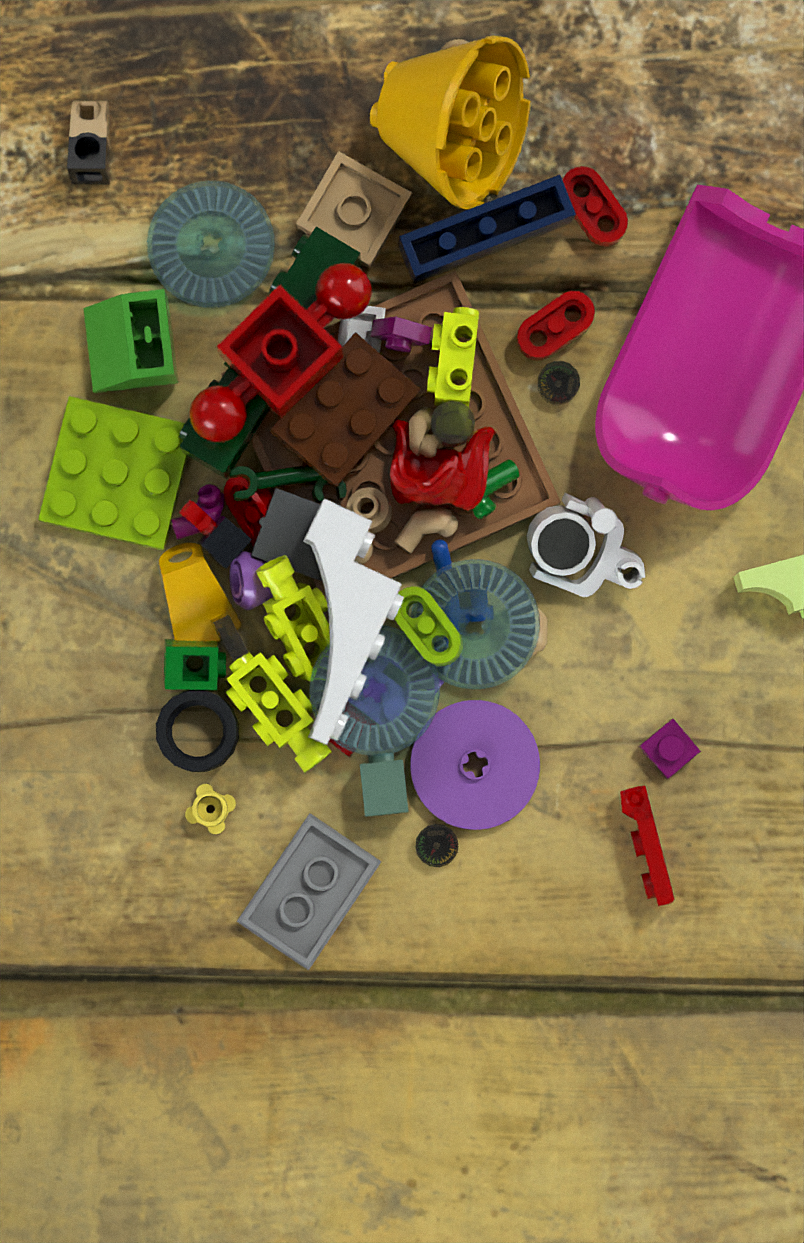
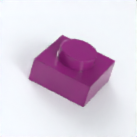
M396 316L373 320L370 337L386 341L385 347L390 350L411 352L412 346L429 344L432 327Z
M673 718L639 746L665 779H669L701 752Z

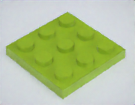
M69 396L38 520L42 523L165 551L172 524L171 519L174 516L188 458L179 446L182 440L178 438L185 423Z

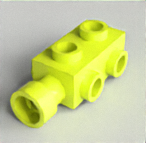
M453 308V313L444 312L443 325L434 324L431 350H440L438 367H429L427 392L435 393L434 405L443 406L442 417L437 418L435 435L444 440L468 441L470 437L471 422L467 419L479 311L473 308ZM460 337L467 338L469 341L463 343L458 341L457 339ZM460 379L465 384L458 386L453 384L452 381Z
M284 555L263 564L256 570L263 587H269L273 595L272 598L262 603L268 614L264 616V622L271 635L275 639H281L287 651L283 658L294 677L300 676L301 679L311 682L316 680L317 668L327 670V668L319 666L323 657L329 658L324 656L330 649L329 623L324 615V612L328 611L327 601L317 587L311 590L308 584L295 583L292 577L295 571L288 557ZM293 604L296 608V614L293 618L288 619L284 611L286 607ZM308 642H313L315 651L311 656L307 657L304 646Z
M247 652L229 666L233 674L226 679L232 687L226 693L241 712L249 708L259 720L252 727L267 746L275 741L279 748L282 749L288 744L297 755L294 760L304 773L316 766L332 752L328 745L308 737L310 733L309 727L314 723L309 714L316 709L301 689L293 694L283 680L289 674L274 655L266 659L261 652L255 657L250 652ZM263 677L266 680L267 686L263 692L256 693L252 691L251 681L254 678ZM281 711H289L293 715V722L287 727H282L277 723V716Z

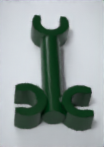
M309 465L254 473L249 467L239 466L229 472L230 478L243 477L248 482L247 490L237 491L233 494V498L236 501H246L253 496L256 490L317 481L312 489V497L315 503H321L324 500L323 486L331 485ZM342 480L335 488L338 500H343L347 493L346 484Z

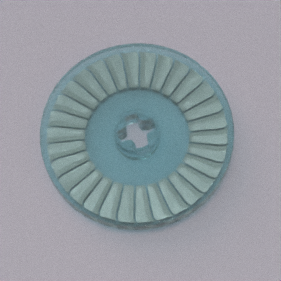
M201 181L180 188L160 205L149 227L147 250L152 269L165 289L178 299L191 305L214 308L228 306L241 301L261 285L273 262L275 237L267 212L250 193L227 182ZM210 234L213 239L221 237L222 240L218 243L219 251L212 254L209 249L203 251L200 249L205 245L203 238L206 235Z
M468 559L454 562L441 568L421 587L435 599L460 632L463 639L462 652L459 658L452 664L435 666L428 662L431 672L438 678L460 688L486 689L511 679L529 662L539 639L540 616L531 590L515 572L493 561ZM413 604L412 618H417L422 614V604ZM468 614L473 617L478 615L484 617L485 621L481 625L484 630L482 635L477 631L470 634L466 631L465 628L469 624L466 618ZM445 637L438 638L434 643V649L437 652H443L449 646V641Z
M382 625L379 634L385 636V640L376 659L372 660L367 657L361 670V674L367 676L364 686L356 700L348 698L342 714L348 716L345 727L338 740L330 737L341 747L363 755L378 756L395 753L418 740L431 724L436 714L440 697L439 678L435 665L422 657L403 631ZM330 643L317 658L311 673L309 695L315 718L326 683ZM373 677L377 684L384 683L386 686V691L380 694L381 701L375 703L373 697H365L363 694V689L369 687L368 679Z

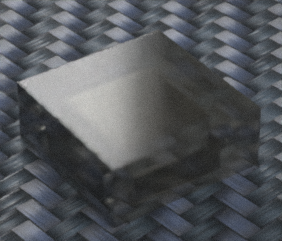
M223 613L210 620L229 659L234 661L249 653L229 614Z

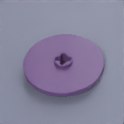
M467 700L441 709L424 724L413 745L410 769L415 790L422 803L433 815L445 823L458 828L481 830L496 827L509 821L527 805L538 783L540 757L534 736L527 725L515 713L493 702ZM475 752L478 758L485 757L487 760V765L482 768V776L475 777L472 771L465 772L463 769V764L469 761L468 754Z

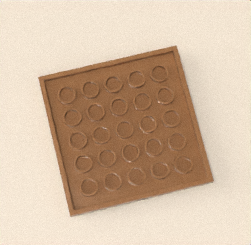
M456 270L374 306L386 308L385 318L396 316L432 327L429 344L412 346L411 352L390 350L385 347L386 341H381L380 354L421 390L344 477L343 481L346 484L347 493L343 500L337 499L336 490L333 486L325 485L322 488L324 499L345 509L351 495L362 488L378 489L389 500L392 507L391 520L383 530L373 533L375 535L372 541L373 553L363 566L390 579H394L434 561L431 546L436 540H444L448 544L449 552L452 553L534 517L547 507L561 504L479 321L467 419L471 422L470 436L482 427L494 428L495 434L489 448L488 470L510 459L519 470V478L496 490L490 496L491 500L496 504V509L483 519L476 518L472 509L465 510L455 507L451 503L442 505L416 502L399 504L392 494L390 468L397 441L396 433L392 427L394 422L402 420L409 423L410 418L420 408L429 407L436 413V422L429 429L428 434L435 435L437 418L442 417L443 406L434 405L435 393L427 392L429 367H438L440 350H431L434 324L443 325L444 312L453 313V308H473ZM340 321L324 328L338 342ZM460 337L457 339L458 341L463 343L469 341L467 338ZM460 379L452 381L453 384L458 386L465 384ZM272 408L251 440L263 470L271 471L308 465L270 432V429L281 418ZM440 439L437 449L460 452L468 441ZM317 481L273 487L272 490L274 492L275 488L315 502L312 497V489ZM365 503L361 508V513L369 514L372 512L374 503ZM444 507L449 509L458 520V528L453 535L444 537L438 534V532L425 534L411 554L394 543L401 530L417 511ZM312 578L315 586L326 598L323 581Z

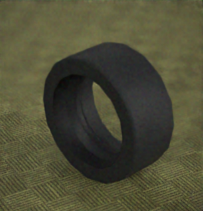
M187 690L173 696L161 709L156 722V741L162 754L174 766L190 772H208L223 765L234 753L239 740V722L232 707L219 695L206 690ZM191 706H205L212 709L219 716L223 724V737L220 745L212 753L205 756L193 757L183 753L176 746L172 736V726L175 718L182 710Z

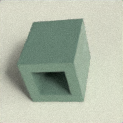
M394 753L368 755V763L360 764L365 817L408 813L403 760H394Z

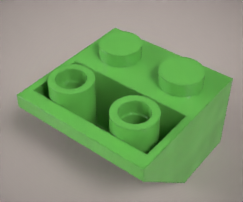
M164 289L120 294L83 308L93 393L179 383L169 299Z

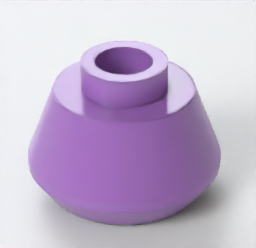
M242 551L230 565V588L235 603L245 610H251L273 597L269 587H263L256 573V570L268 561L254 557L250 552Z

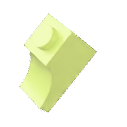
M804 555L741 571L733 576L738 593L752 591L768 594L786 606L788 615L800 612L801 618L804 619Z

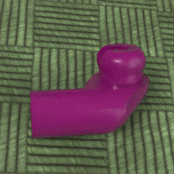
M206 484L199 489L197 493L199 498L196 504L216 522L225 506L224 495L216 485ZM183 516L171 519L177 540L201 533Z

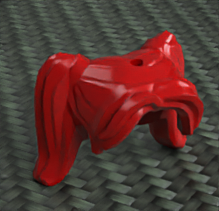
M402 420L394 422L392 427L396 433L397 441L390 468L392 494L399 504L416 502L442 505L451 503L455 507L471 510L482 501L486 490L489 448L495 434L494 428L482 427L471 434L467 444L460 452L437 449L435 457L426 458L421 454L417 457L410 450L409 423Z

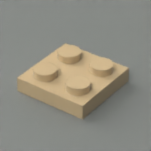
M338 151L298 219L296 227L311 235L317 226L360 252L361 264L371 269L410 202L412 192Z

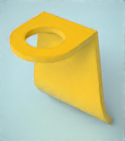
M179 544L171 547L160 556L159 565L173 635L176 641H217L218 643L234 634L241 627L242 624L234 608L206 562L203 550L199 544ZM192 552V555L184 561L170 562V559L178 553Z

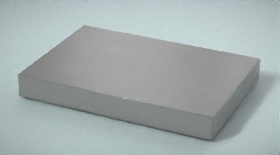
M309 813L237 922L309 971L381 861Z

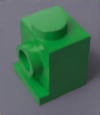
M165 639V689L217 690L218 678H225L226 652H218L217 641H176ZM192 655L200 656L203 659L202 665L197 669L189 668L186 664L187 659Z

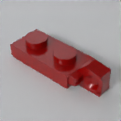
M637 786L620 791L622 813L634 819L638 826V830L630 832L636 856L645 855L649 872L641 874L647 899L656 898L658 906L673 903L675 898L646 786Z

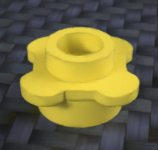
M202 784L196 789L197 797L193 802V806L186 809V819L191 824L200 823L208 827L211 834H220L225 830L224 821L228 813L235 809L236 801L232 795H221L215 792L211 785ZM208 805H213L215 807V811L213 813L207 812Z

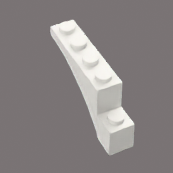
M326 499L321 502L303 542L311 545L325 588L329 614L330 651L327 678L320 707L308 736L325 745L328 744L330 737L338 740L348 719L347 715L342 714L348 698L356 700L366 681L367 676L361 674V670L367 657L372 660L376 659L385 640V636L379 634L386 618L394 620L404 599L403 596L397 594L401 583L354 562L356 555L361 558L365 557L375 535L368 532L372 521Z

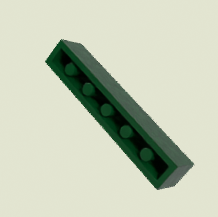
M316 226L310 237L303 234L292 252V257L296 258L287 273L283 270L278 273L269 289V293H272L281 285L306 310L317 300L315 291L320 275L330 266L339 263H348L359 267L361 264V253ZM224 361V365L228 367L220 382L214 379L208 387H227L239 375ZM257 394L245 406L246 421L242 430L237 436L225 442H211L202 438L194 430L189 417L179 433L178 438L182 440L179 447L185 455L223 478L228 479L229 472L238 463L271 407Z

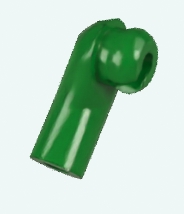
M508 459L488 470L486 490L482 501L472 509L476 518L483 519L493 513L496 509V504L491 500L490 496L496 490L519 478V470L512 460Z

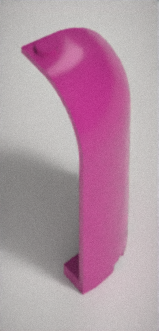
M697 184L604 385L598 402L595 420L597 444L604 460L611 468L644 487L642 494L656 502L666 504L668 499L701 510H718L733 505L756 486L771 463L804 390V229L791 225L789 232L767 223L770 214L749 204L726 188Z

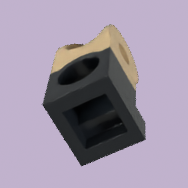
M108 101L72 102L67 171L72 184L110 185V116Z

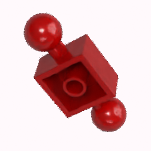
M348 263L330 266L320 275L317 281L315 291L317 300L306 310L281 285L263 300L216 346L220 357L239 376L227 387L211 386L202 390L194 398L190 407V421L197 434L211 442L231 440L242 430L246 421L245 406L257 394L281 418L344 357L343 347L324 328L335 318L340 320L352 319L360 315L367 308L371 300L372 288L365 272L359 267Z

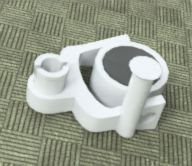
M564 493L561 501L565 506L547 507L539 512L530 523L527 533L528 548L538 563L532 562L529 568L533 578L570 591L581 597H589L594 594L605 579L629 589L637 588L642 584L641 579L645 578L644 563L638 554L621 546L624 535L623 523L611 509L605 508L598 498L590 497L584 502ZM584 514L592 518V527L598 533L604 534V539L595 561L585 575L578 580H570L564 576L575 574L586 567L593 557L596 546L594 532L582 515ZM628 567H633L628 574L621 572V569L625 570Z

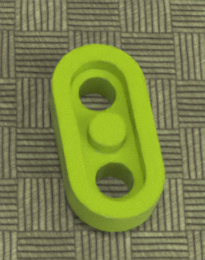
M416 586L407 587L398 592L397 594L403 596L404 599L394 619L422 657L435 666H447L455 662L462 652L463 639L460 632L435 599L425 589ZM416 603L422 604V614L417 618L410 617L409 608ZM441 637L447 638L449 641L448 648L443 652L435 651V641Z

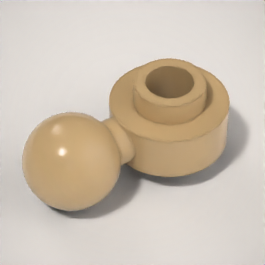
M370 487L359 489L351 495L347 502V510L372 521L368 530L372 534L383 530L391 520V504L378 489ZM365 503H374L372 512L369 514L361 513V508ZM372 543L365 557L361 558L356 555L354 562L363 565L371 558L373 553Z

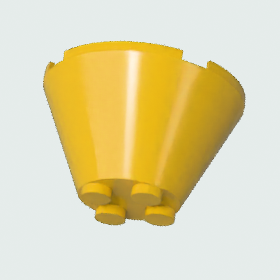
M494 35L408 59L400 63L392 61L385 69L384 84L379 100L371 108L370 124L372 127L378 128L379 135L385 144L452 205L466 210L484 204L482 200L489 193L498 194L503 188L517 162L523 145L531 101L523 99V78L528 79L530 77L525 55L521 47L514 40Z

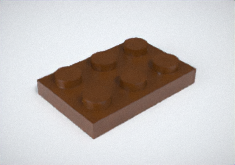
M356 332L343 346L344 357L270 429L274 436L334 488L337 487L421 390Z

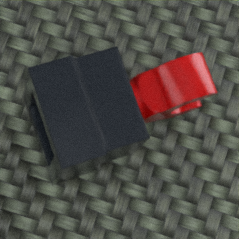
M189 500L178 512L203 534L197 543L224 568H227L252 540L240 528L236 527L222 515L215 522L194 501Z

